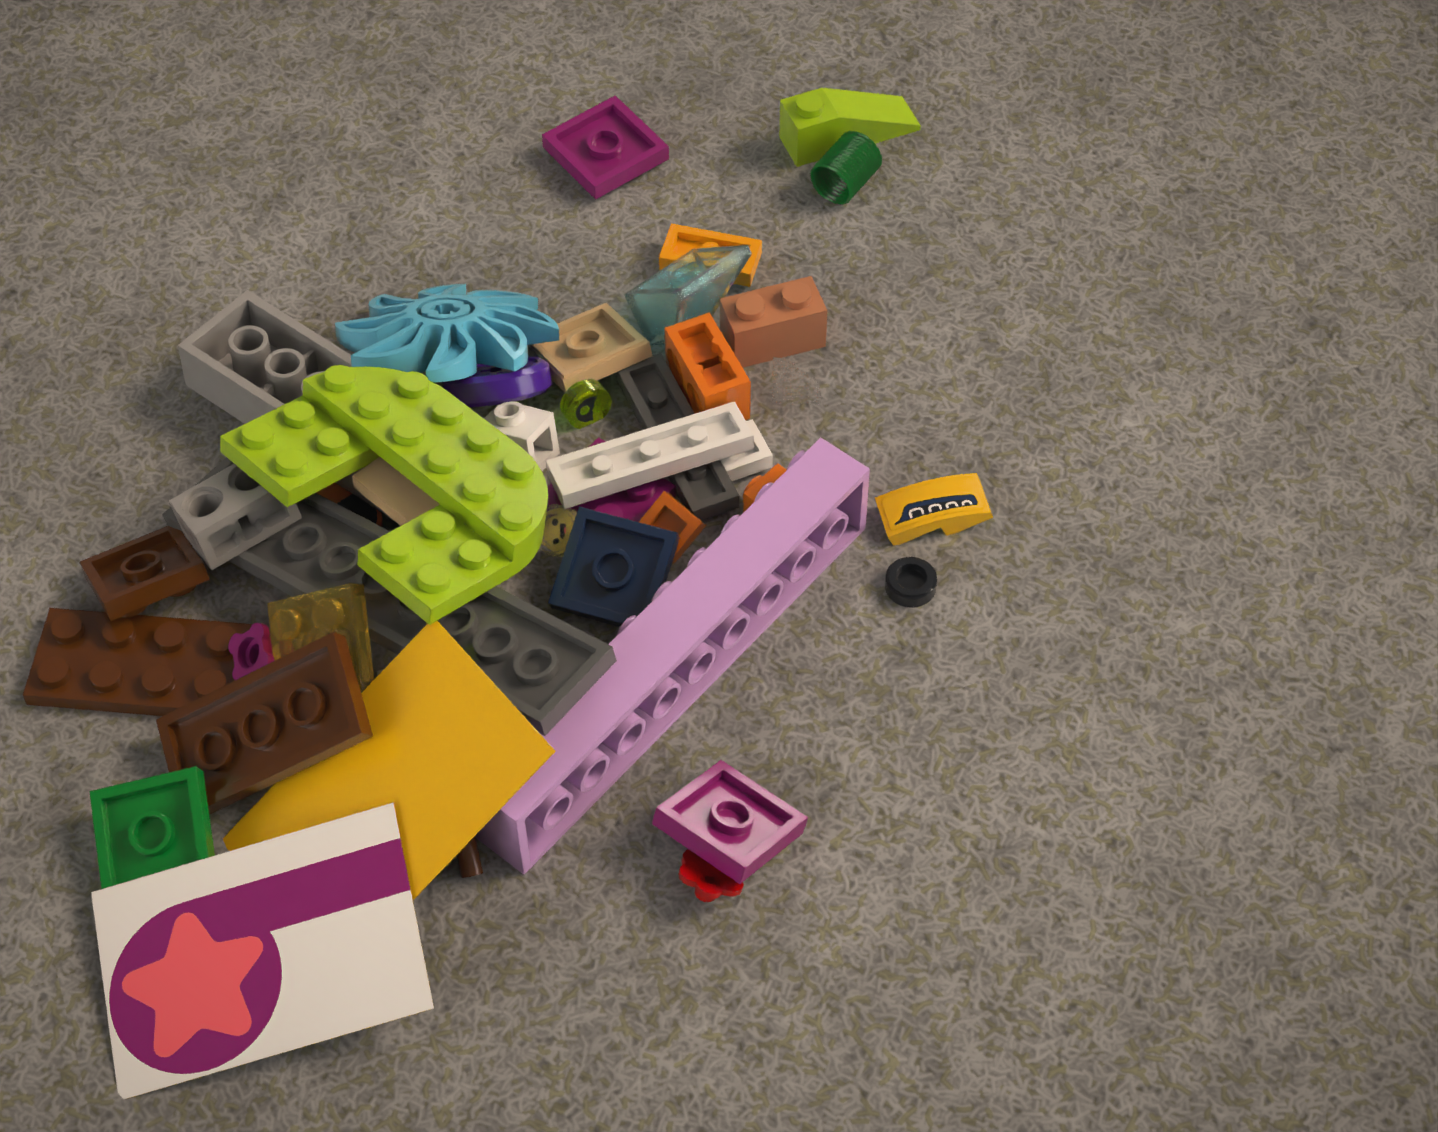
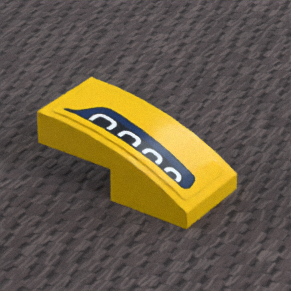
M977 473L930 479L875 497L887 537L893 546L903 544L938 528H941L945 535H951L994 518Z

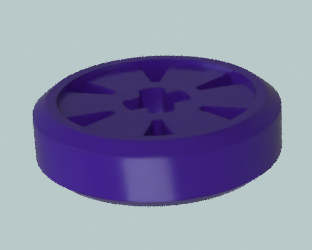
M528 357V363L517 371L477 364V372L474 375L464 379L442 382V388L468 407L492 406L528 399L544 393L552 385L549 363L538 357Z

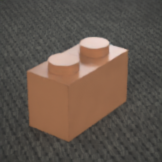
M812 276L719 299L720 331L743 368L826 347L827 308Z

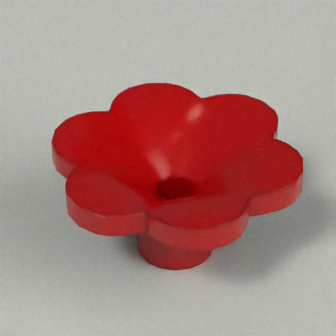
M687 849L684 851L681 858L682 866L678 876L682 883L695 887V896L699 900L712 902L721 895L729 897L740 895L744 887L743 882L741 884L737 883L691 850Z

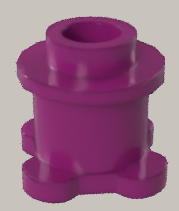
M258 622L252 624L250 630L243 634L235 633L228 645L229 652L233 654L234 660L233 678L237 680L297 650L295 640L290 634L276 632L270 635L269 627Z

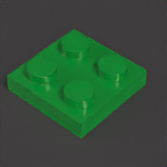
M190 767L89 791L101 889L215 856L204 773L198 767Z

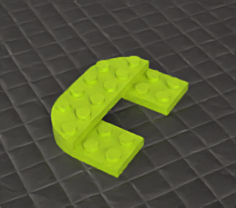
M334 365L327 368L325 372L303 379L302 396L220 436V452L286 507L366 467L379 457L438 502L440 505L358 549L357 565L429 625L520 572L535 557L543 540L548 488L545 477L536 461L522 447L447 390L429 381L424 374L419 372H404L382 367Z

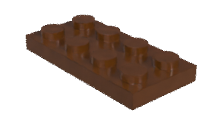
M49 608L23 692V698L27 705L164 716L235 681L232 675L234 669L233 654L228 649L229 641L235 633L243 634L249 631L252 624L148 615L119 617L110 621L106 612Z
M335 632L329 633L156 719L168 771L173 772L195 766L203 771L209 815L373 737L346 637Z

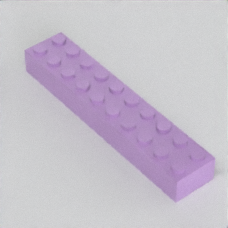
M821 437L806 452L803 450L798 452L790 461L787 471L774 483L769 482L765 484L756 495L754 503L743 514L732 516L723 527L720 536L707 549L702 547L697 550L689 560L686 569L673 582L667 581L662 584L653 596L652 602L638 616L632 615L624 621L616 637L609 643L613 647L617 661L546 736L542 735L556 752L475 835L476 838L522 874H525L866 529L870 469Z

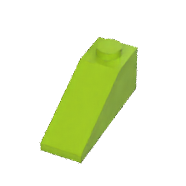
M818 88L780 100L779 138L796 167L819 161L843 133L848 131H857L865 134L876 144L921 130L920 123L902 96Z

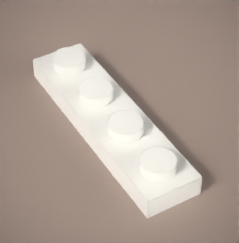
M734 401L546 460L547 474L563 508L567 509L754 449V435Z

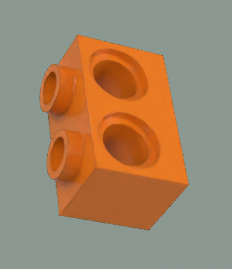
M710 312L665 327L666 363L694 414L735 401L744 419L749 420L751 381Z

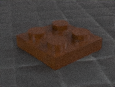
M170 526L163 527L79 562L87 582L110 621L119 617L126 618L138 615L150 604L169 596H183L194 590L196 585L210 580L203 561L183 532Z

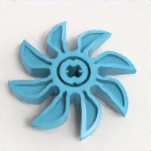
M466 284L430 287L418 292L419 299L381 294L370 300L368 304L369 318L335 322L337 340L342 346L354 352L351 355L352 367H382L419 373L426 371V377L433 383L470 377L477 372V364L517 371L528 363L527 345L559 341V327L557 323L548 315L537 311L538 298L526 294L499 290H474L466 294Z

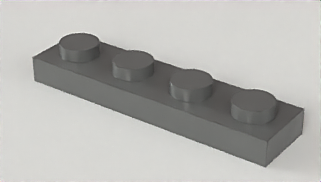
M661 353L616 372L617 382L643 430L694 414ZM720 460L668 476L670 482L676 486V493L683 506L701 521L739 508L740 495Z

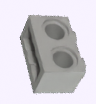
M235 464L168 501L184 536L211 571L302 518L296 503L286 507Z

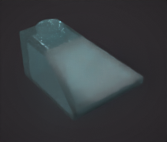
M748 245L693 248L624 294L643 336L650 342V345H665V327L708 312L712 316L720 305L719 299L726 296L752 254Z

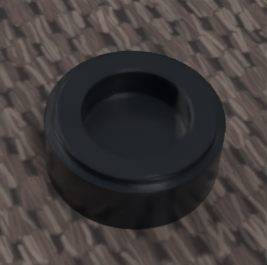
M900 558L894 561L886 571V593L893 602L900 606L909 608L923 606L932 600L936 593V571L930 563L921 558Z

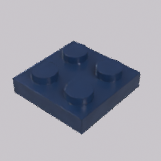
M579 506L548 601L549 606L552 609L621 627L630 616H638L652 602L653 596L659 587L667 581L680 539L678 533Z

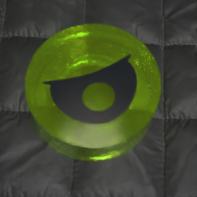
M585 379L573 384L565 392L560 402V410L574 428L582 429L604 419L610 410L612 400L610 394L599 381Z

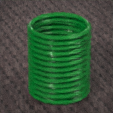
M857 131L843 133L811 169L810 179L813 187L819 195L834 204L843 205L849 203L882 165L880 150L875 142L865 134Z

